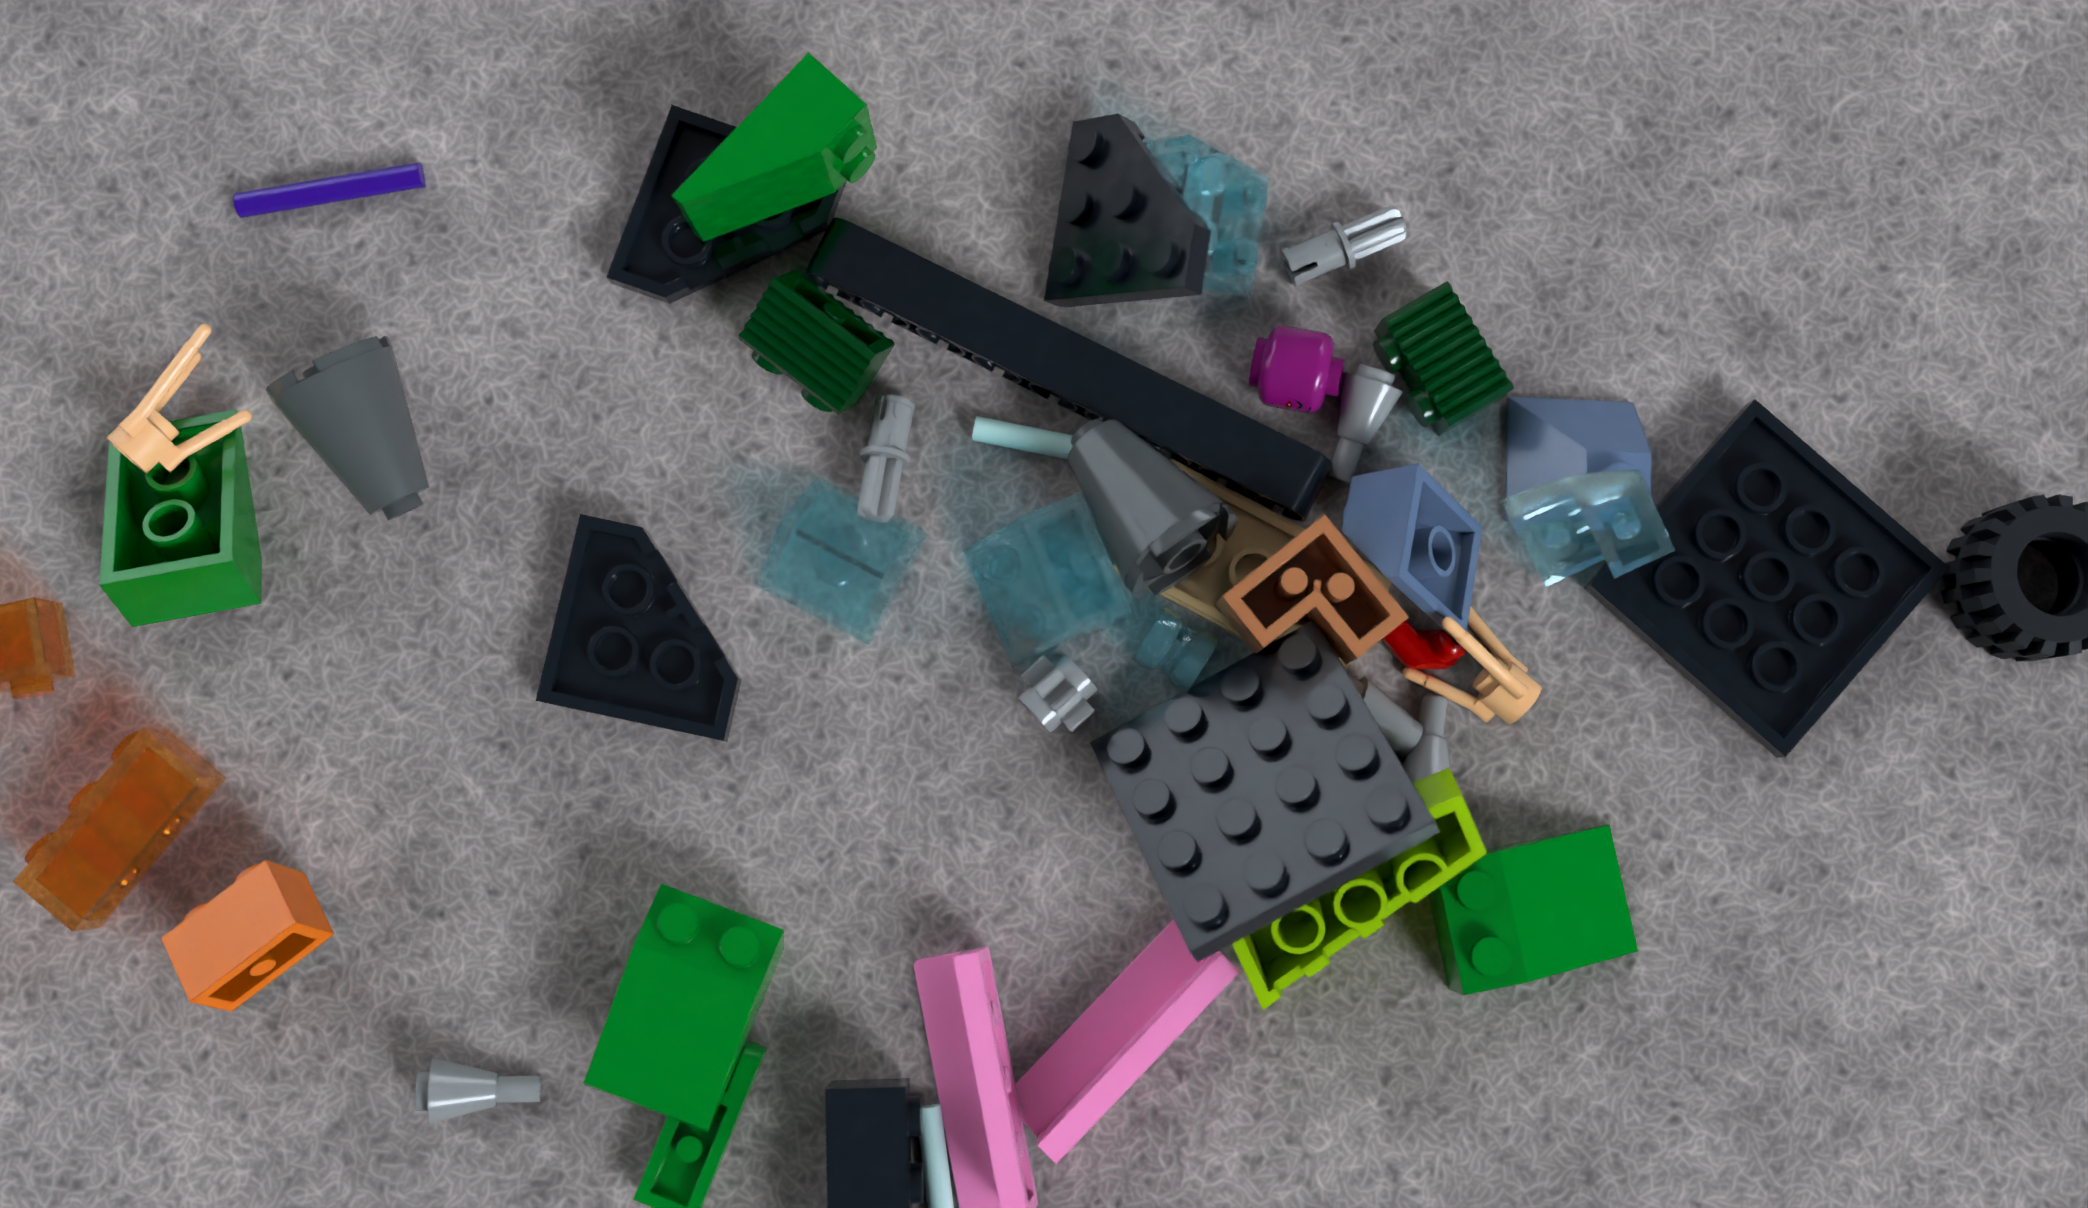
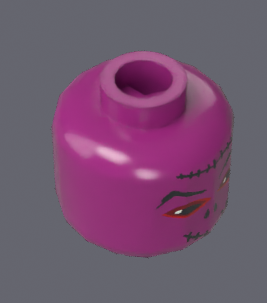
M1279 325L1270 332L1268 338L1258 337L1250 368L1249 387L1258 388L1259 399L1266 406L1308 414L1315 413L1322 406L1326 394L1338 396L1345 359L1333 357L1334 343L1329 334Z

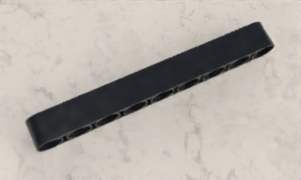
M832 218L804 272L805 277L813 279L814 283L823 287L824 290H827L830 285L838 289L836 296L881 318L885 312L894 317L891 323L936 345L939 340H942L949 344L946 350L991 372L997 367L1005 371L1002 376L1003 378L1046 399L1049 398L1050 394L1060 398L1058 405L1090 421L1095 419H1101L1102 422L1112 419L1118 420L1158 452H1161L1163 449L1171 453L1170 460L1172 458L1215 482L1220 477L1228 481L1225 487L1271 510L1275 504L1284 509L1281 515L1300 522L1306 520L1332 467V462L1326 456L1311 447L847 220Z

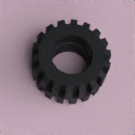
M2045 494L1991 509L1983 512L1981 517L1968 521L1961 528L1965 535L1952 539L1946 552L1957 557L1956 560L1945 563L1950 568L1942 576V578H1952V588L1941 591L1944 604L1956 602L1959 609L1958 613L1950 616L1955 627L1958 629L1970 626L1974 630L1967 637V640L1977 648L1992 645L1989 655L2000 659L2015 657L2016 662L2074 655L2088 649V502L2085 501L2073 505V496L2058 494L2046 498ZM2027 545L2038 549L2046 555L2057 573L2058 595L2048 613H2044L2034 607L2026 599L2018 583V561Z

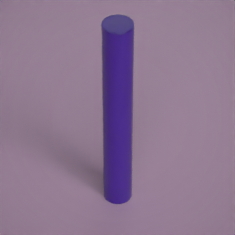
M418 162L234 193L233 203L237 215L240 218L423 188L426 187L423 166Z

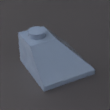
M1524 397L1507 398L1504 522L1630 527L1651 517V450L1634 402Z
M1419 463L1352 476L1347 505L1343 510L1342 532L1388 580L1442 629H1444L1442 620L1445 617H1451L1464 630H1467L1483 527ZM1444 629L1452 638H1454L1446 629Z

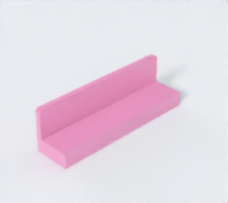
M1173 919L1015 1083L1023 1123L1037 1136V1146L1057 1164L1241 971L1220 951L1197 962L1189 952Z
M989 946L919 959L914 963V971L939 1103L942 1109L943 1124L959 1208H1036L1039 1203Z

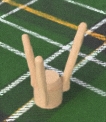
M201 324L138 406L106 437L121 454L146 474L157 463L161 464L169 472H172L189 455L224 437L252 419V413L249 410H242L177 446L171 442L180 432L159 412L200 362L201 354L198 352L199 348L212 332L208 324Z
M1471 606L1468 625L1492 654L1453 618L1445 617L1442 620L1443 628L1484 667L1472 685L1479 692V695L1477 697L1417 669L1405 667L1402 671L1403 676L1423 686V688L1468 708L1485 723L1495 714L1507 724L1516 722L1537 700L1542 686L1527 674L1528 668L1511 655Z

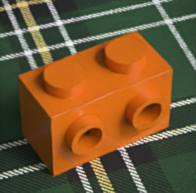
M265 859L260 864L253 865L242 871L232 885L211 901L189 911L185 915L183 922L164 935L161 940L189 1002L232 1012L333 936L334 932L305 873Z

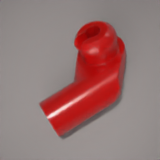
M1407 620L1381 639L1397 659L1410 669L1444 670L1457 664L1460 657L1466 652L1456 639L1452 638L1444 629L1415 630Z

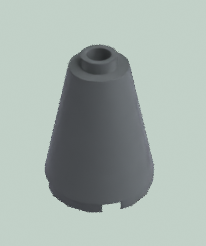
M377 336L367 338L313 360L314 366L302 373L305 379L298 381L294 371H291L278 378L266 388L274 405L369 515L383 511L389 521L423 505L418 493L429 488L394 350L387 336H383L381 339H378Z
M1095 419L1083 425L1073 435L1071 439L1073 447L1068 454L1069 464L1126 588L1131 591L1136 599H1143L1144 587L1148 586L1154 595H1158L1182 582L1213 557L1206 546L1218 533L1225 542L1232 535L1238 520L1229 505L1118 420L1112 419L1102 422L1101 419Z

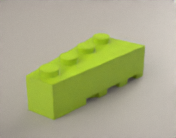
M1450 767L1413 782V785L1434 818L1440 833L1232 944L1262 1010L1282 997L1281 991L1303 975L1310 978L1330 964L1329 957L1359 936L1365 939L1385 925L1384 919L1409 901L1417 903L1487 854Z

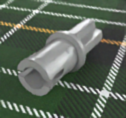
M1388 206L1343 226L1338 221L1331 223L1330 231L1292 247H1285L1280 250L1282 260L1288 263L1285 268L1293 286L1298 287L1303 282L1344 265L1348 270L1355 268L1356 260L1403 241L1406 238V223L1396 206Z
M883 395L876 397L868 446L862 448L860 459L866 463L857 512L861 518L877 523H887L894 515L901 472L909 467L911 459L906 451L915 404L911 400L897 395H887V405L886 397Z

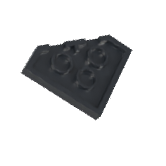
M671 105L606 278L613 285L671 304L825 232L835 215L846 182L833 194L703 242L692 231L672 194L735 130L736 126Z
M1118 113L1073 121L1044 301L1055 306L1075 307L1202 294L1211 230L1202 217L1191 211L1180 195L1183 190L1162 160L1151 154L1143 142L1145 136L1136 123Z
M580 514L536 701L728 742L742 679L650 534L643 527Z

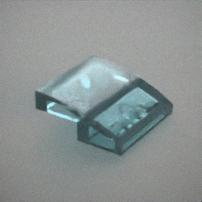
M1639 470L1594 472L1567 477L1525 490L1501 501L1509 521L1546 587L1603 560H1606L1614 578H1617L1675 551Z

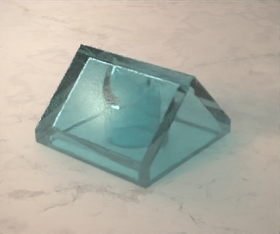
M817 476L780 520L757 586L870 645L927 539L928 533L895 516H892L887 523H877L861 518L857 512L859 497Z

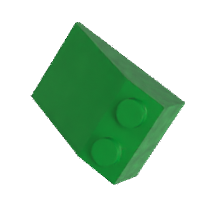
M808 52L672 194L673 199L694 234L705 242L833 194L846 180L850 183L858 181L873 164L876 157L874 151L877 149L867 104Z
M235 409L169 421L180 432L171 442L177 446L220 421L237 414L238 411ZM241 426L189 455L172 472H169L161 464L157 463L146 474L109 442L99 586L131 627L261 604L262 556Z
M1610 825L1486 849L1487 854L1428 894L1448 989L1461 995L1527 983L1638 952Z
M660 884L633 944L583 1082L584 1085L709 1132L783 953L784 930Z

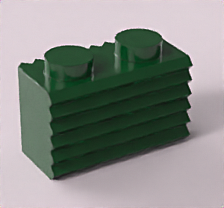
M796 269L777 276L770 281L768 289L762 294V299L756 304V309L750 315L749 321L744 325V330L738 335V339L753 350L751 356L761 368L773 374L787 375L802 387L801 395L810 405L824 412L834 411L838 415L860 402L895 345L892 339L884 336L883 332L875 330L872 324L864 321L863 317L855 315L853 309L847 308L843 302L835 300L833 294L825 292L823 287L814 283L813 279L805 277L803 272Z
M1447 281L1382 318L1374 329L1378 339L1373 342V347L1380 363L1390 374L1399 371L1411 393L1406 395V401L1411 413L1421 426L1426 428L1432 425L1438 436L1500 401L1514 389L1512 381L1507 378L1505 370L1500 367L1499 360L1493 356L1492 349L1487 346L1485 338L1480 335L1478 327L1473 324L1472 317L1467 314L1465 306L1460 303L1458 295L1453 292L1452 285Z

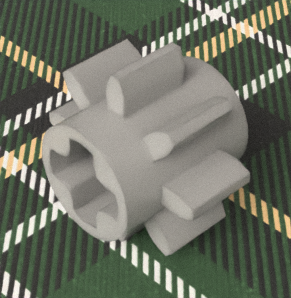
M1043 655L1021 675V678L1027 683L1029 688L1018 699L1049 733L1055 730L1062 722L1073 732L1094 713L1095 710L1086 700L1098 689L1067 655H1064L1054 665Z

